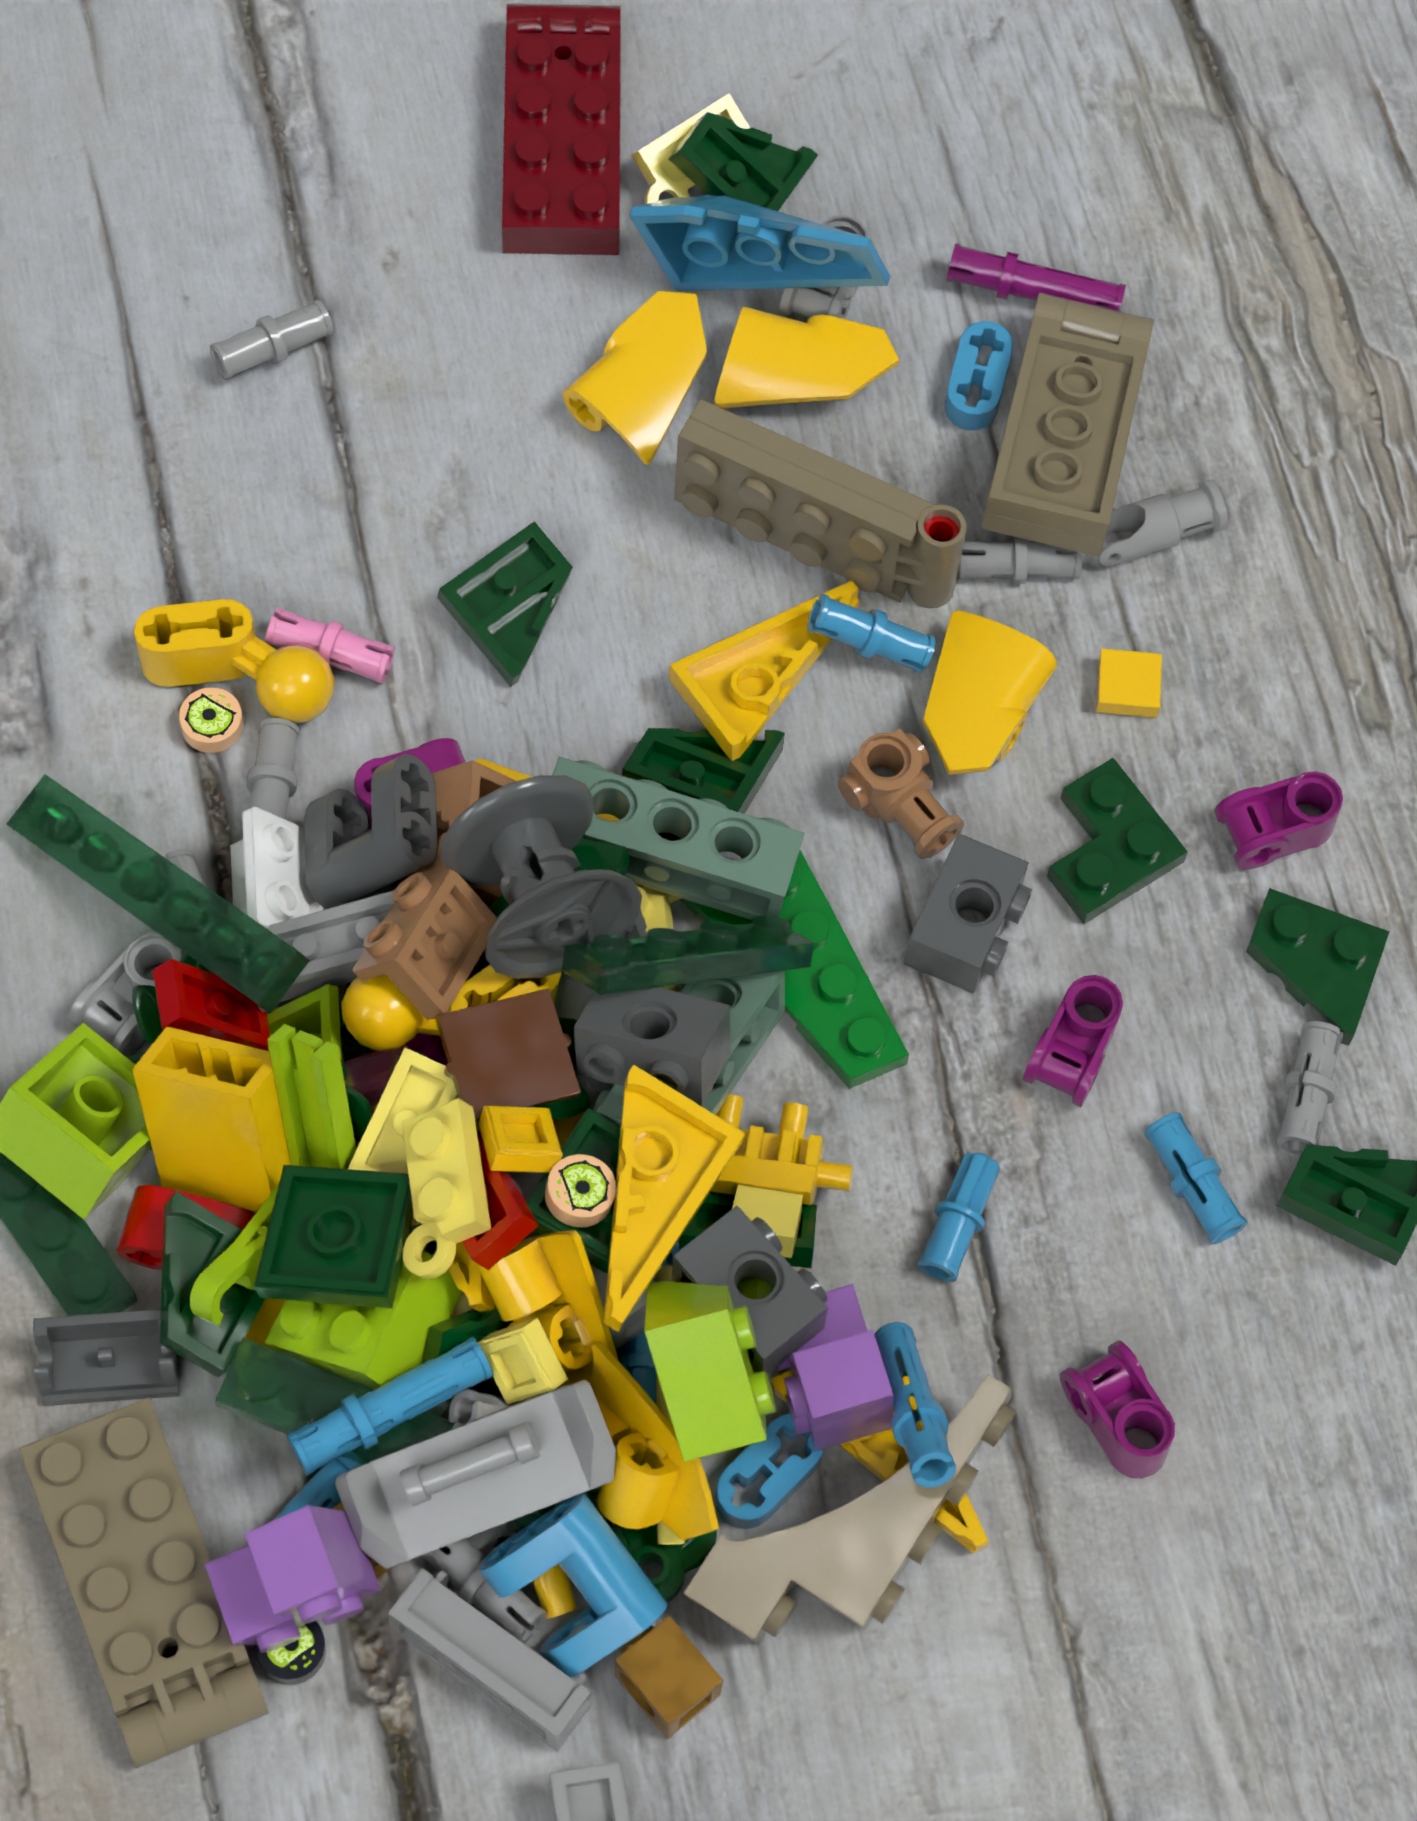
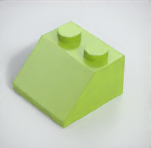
M85 1023L77 1027L8 1089L0 1103V1152L83 1220L123 1183L152 1148L132 1071L135 1064Z
M664 1281L649 1284L647 1288L644 1332L684 1462L767 1440L766 1414L776 1412V1406L766 1371L753 1373L747 1350L757 1347L747 1307L742 1306L734 1309L728 1286Z

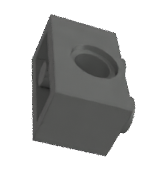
M958 833L909 937L904 965L974 994L983 973L994 977L1001 964L1009 942L999 937L1007 920L1018 924L1026 909L1033 890L1023 885L1029 862ZM964 909H973L983 914L986 920L978 923L964 920L958 912Z
M604 973L574 1025L577 1074L602 1082L624 1086L628 1072L635 1065L693 1102L703 1106L731 1053L730 1005Z
M737 1205L673 1255L672 1279L679 1283L728 1286L734 1309L746 1306L752 1321L757 1347L747 1350L754 1373L766 1371L768 1375L787 1360L792 1353L798 1351L824 1330L828 1311L825 1302L828 1298L823 1287L808 1270L800 1268L796 1272L779 1253L782 1250V1245L770 1226L759 1217L751 1221ZM754 1277L766 1281L773 1291L765 1298L750 1299L743 1296L738 1291L736 1285L746 1278Z

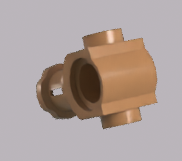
M898 728L892 733H878L869 737L861 745L858 756L850 760L848 774L838 780V787L843 798L854 810L860 811L863 809L868 816L881 818L887 823L897 821L915 842L914 851L920 859L931 858L952 843L958 833H961L964 822L958 815H949L930 793L933 781L923 770L924 767L929 765L930 759L923 744L913 734L908 733L905 735ZM886 767L892 769L897 775L881 777L874 774L871 769Z

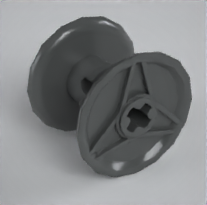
M539 775L509 783L478 799L454 820L442 839L440 860L447 869L457 872L465 882L474 885L500 884V890L508 904H511L502 911L489 930L485 956L495 972L515 979L543 978L573 969L602 954L623 937L639 915L642 895L631 878L611 870L574 871L575 868L581 865L572 849L579 843L591 826L595 801L585 783L569 776Z

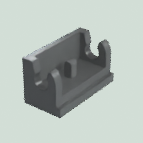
M161 1309L33 1318V1337L39 1357V1366L35 1367V1378L42 1395L43 1406L179 1396L178 1354L160 1344Z

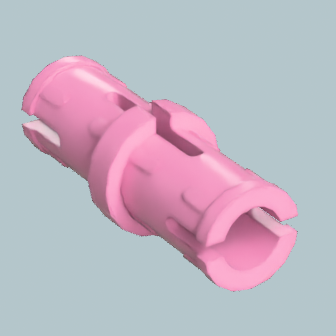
M279 607L275 609L274 617H271L265 637V643L271 647L279 649L286 646H305L318 651L331 668L347 670L381 684L386 680V674L388 675L395 654V646L376 640L373 641L346 631L342 623L333 620L329 624L316 620L313 621Z

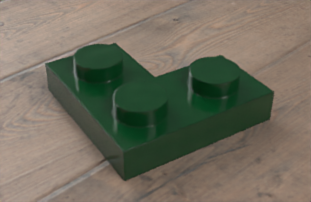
M1111 758L1063 788L1060 799L1092 840L1049 867L1047 878L1083 924H1086L1185 862L1188 853L1186 848L1114 758Z

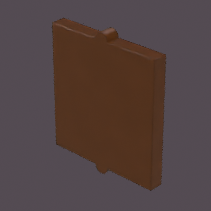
M549 988L436 1016L435 1020L448 1061L444 1068V1074L449 1078H453L458 1098L473 1107L475 1122L480 1120L483 1106L536 1107L576 1097L581 1093L568 1052L572 1039L568 1034H563Z

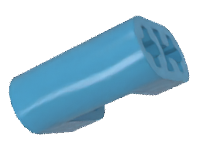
M585 1493L564 1500L506 1539L491 1551L478 1567L480 1573L499 1598H504L520 1590L555 1565L559 1564L590 1606L552 1633L543 1643L540 1651L549 1663L570 1678L580 1674L651 1626L667 1607L665 1599Z

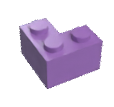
M853 1284L825 1292L828 1298L825 1302L828 1311L824 1330L798 1351L792 1353L787 1360L777 1367V1371L790 1368L792 1376L784 1378L788 1394L786 1395L789 1412L796 1434L810 1433L815 1452L892 1429L893 1392L873 1329L867 1330Z
M311 1505L244 1533L248 1543L247 1546L204 1564L232 1643L236 1645H258L261 1653L281 1648L298 1640L301 1637L298 1627L306 1623L322 1619L324 1625H330L357 1615L364 1610L361 1599L381 1591L369 1556L360 1550L346 1512Z

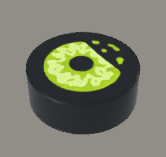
M317 1621L299 1626L298 1630L301 1637L281 1648L261 1653L259 1646L255 1645L258 1663L262 1671L270 1679L285 1685H295L309 1680L320 1670L326 1656V1642L323 1631Z

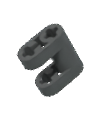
M410 754L401 755L379 766L372 774L371 829H369L367 814L362 803L348 790L337 789L310 802L306 808L304 817L306 883L313 898L324 908L329 909L354 902L431 864L436 858L437 815L435 783L430 770L416 756Z

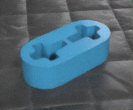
M980 321L971 324L964 330L959 342L947 388L945 412L948 419L955 426L965 430L986 428L993 422L998 412L1010 365L1013 340L1010 333L1002 325L995 322ZM981 345L993 347L987 366L976 364ZM971 385L982 387L980 399L976 407L965 405Z
M790 1414L781 1415L766 1427L767 1440L748 1445L720 1476L715 1501L722 1518L732 1526L750 1529L762 1525L810 1478L821 1463L823 1449L815 1452L809 1432L800 1434L807 1439L804 1453L807 1456L806 1459L803 1460L794 1454L779 1468L772 1463L780 1454L782 1442L779 1437L784 1435L787 1439L794 1440L799 1436L796 1434ZM761 1474L767 1478L759 1490L758 1500L761 1504L759 1507L756 1508L749 1502L743 1504L740 1508L733 1505L735 1489L732 1484L738 1482L746 1488Z

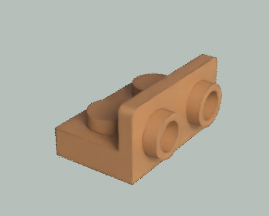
M447 868L427 875L422 873L413 874L396 888L392 895L394 904L384 920L376 925L363 941L365 950L353 968V972L361 981L386 974L427 1020L434 1019L437 1015L448 1012L485 950L488 932L498 919L457 872Z

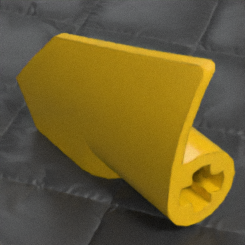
M657 291L613 332L604 348L603 356L570 384L562 394L567 409L582 426L588 430L598 432L609 424L646 465L652 463L707 356L697 295L693 293Z
M743 306L723 365L714 398V405L725 409L769 404L846 400L899 365V358L884 329L823 314L814 315L808 318L805 323Z
M960 610L954 611L950 616L923 717V724L940 755L948 775L989 771L995 760L1003 761L1023 730L1028 717L1027 711L1057 667L1054 655L1037 640L991 619Z
M559 1231L523 1239L489 1271L477 1264L502 1321L513 1320V1323L508 1327L538 1318L568 1378L567 1381L557 1388L581 1380H586L589 1384L591 1383L593 1343L602 1342L618 1360L609 1326L603 1323V1305L582 1239L577 1231Z
M600 1341L593 1343V1373L590 1385L616 1449L614 1481L601 1486L596 1499L599 1511L614 1524L625 1528L641 1529L662 1522L682 1541L719 1529L711 1491L701 1459L697 1458L684 1462L672 1423L605 1345Z

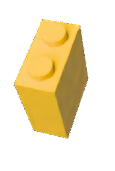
M166 1027L132 1069L161 1186L215 1199L257 1212L279 1184L283 1165H291L270 1052Z

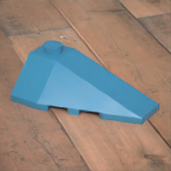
M702 195L699 197L664 199L634 206L629 216L675 290L888 286L890 274L870 238L727 196Z

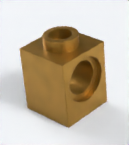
M670 1615L656 1627L649 1626L639 1635L618 1648L621 1655L615 1659L614 1676L667 1740L721 1696L723 1679Z

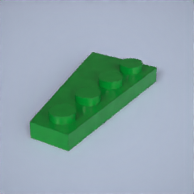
M801 850L797 857L776 927L681 898L695 916L700 914L715 931L716 939L721 945L785 966V1011L797 1024L796 1030L849 1089L907 1065L909 1053Z

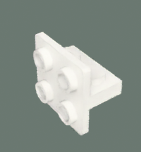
M255 806L242 813L243 840L230 845L235 955L239 963H242L238 940L239 933L253 929L269 928L271 924L326 909L313 898L306 883L305 828Z

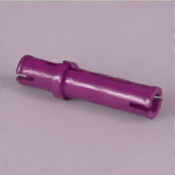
M957 243L954 245L946 281H956L997 291L996 297L1005 300L1008 299L1010 294L1037 301L1040 292L1120 311L1119 308L1122 305L1126 284L1111 283L1018 260L1019 254L1007 251L1006 257L963 247Z

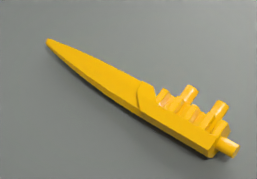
M730 1094L716 1116L739 1129L744 1098ZM786 1102L782 1107L778 1134L764 1132V1127L750 1125V1130L739 1129L745 1133L742 1143L711 1191L735 1195L737 1186L744 1185L803 1195L802 1204L812 1205L818 1187L850 1191L853 1165L823 1161V1136L809 1134V1138H804L809 1111L808 1106L800 1103ZM584 1111L570 1118L553 1120L560 1148L563 1147L584 1115Z

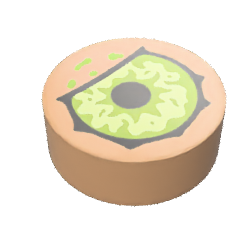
M213 687L203 688L190 694L181 705L179 722L182 735L186 742L194 749L206 753L221 752L233 746L240 738L243 731L241 707L238 700L228 691Z
M582 1154L565 1157L556 1163L549 1174L545 1187V1201L552 1215L562 1223L573 1227H589L602 1221L610 1212L616 1195V1180L609 1167L595 1157Z

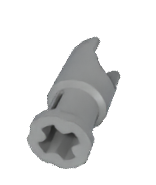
M1206 480L1200 482L1199 488L1170 498L1164 494H1159L1112 510L1107 534L1114 532H1131L1134 534L1129 538L1104 547L1100 557H1098L1099 562L1103 566H1113L1180 544V538L1208 529H1212L1214 532L1227 529V510L1218 485L1214 480ZM1117 553L1116 556L1109 558L1112 554Z

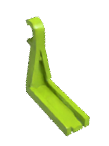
M284 1024L267 1041L291 1165L348 1169L356 1152V1145L338 1045L329 1041L323 1044L322 1038L301 1030L296 1034L295 1028ZM279 1184L234 1243L196 1279L190 1295V1308L195 1316L220 1326L224 1315L220 1311V1301L223 1294L234 1283L255 1290L254 1283Z

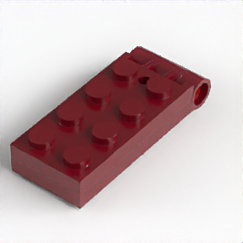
M507 4L502 196L503 254L619 255L621 6Z

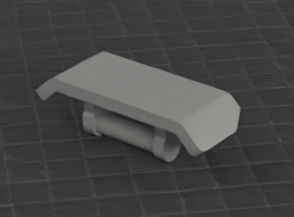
M581 1380L366 1462L339 1474L336 1477L335 1485L360 1550L387 1569L614 1481L616 1449L591 1385L586 1380Z

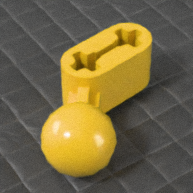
M219 599L158 606L142 613L135 622L134 636L143 675L151 683L158 686L174 687L228 681L248 675L256 680L255 690L258 699L273 718H283L293 723L310 722L325 712L332 699L335 678L331 667L320 653L302 645L274 649L255 636L250 610L238 601Z
M489 965L464 983L448 1012L548 988L555 1004L561 972L543 978L515 979L495 972L492 966ZM386 974L364 981L357 977L345 992L341 1003L343 1020L347 1030L360 1045L376 1051L396 1050L412 1040L417 1033L440 1036L435 1018L427 1020Z

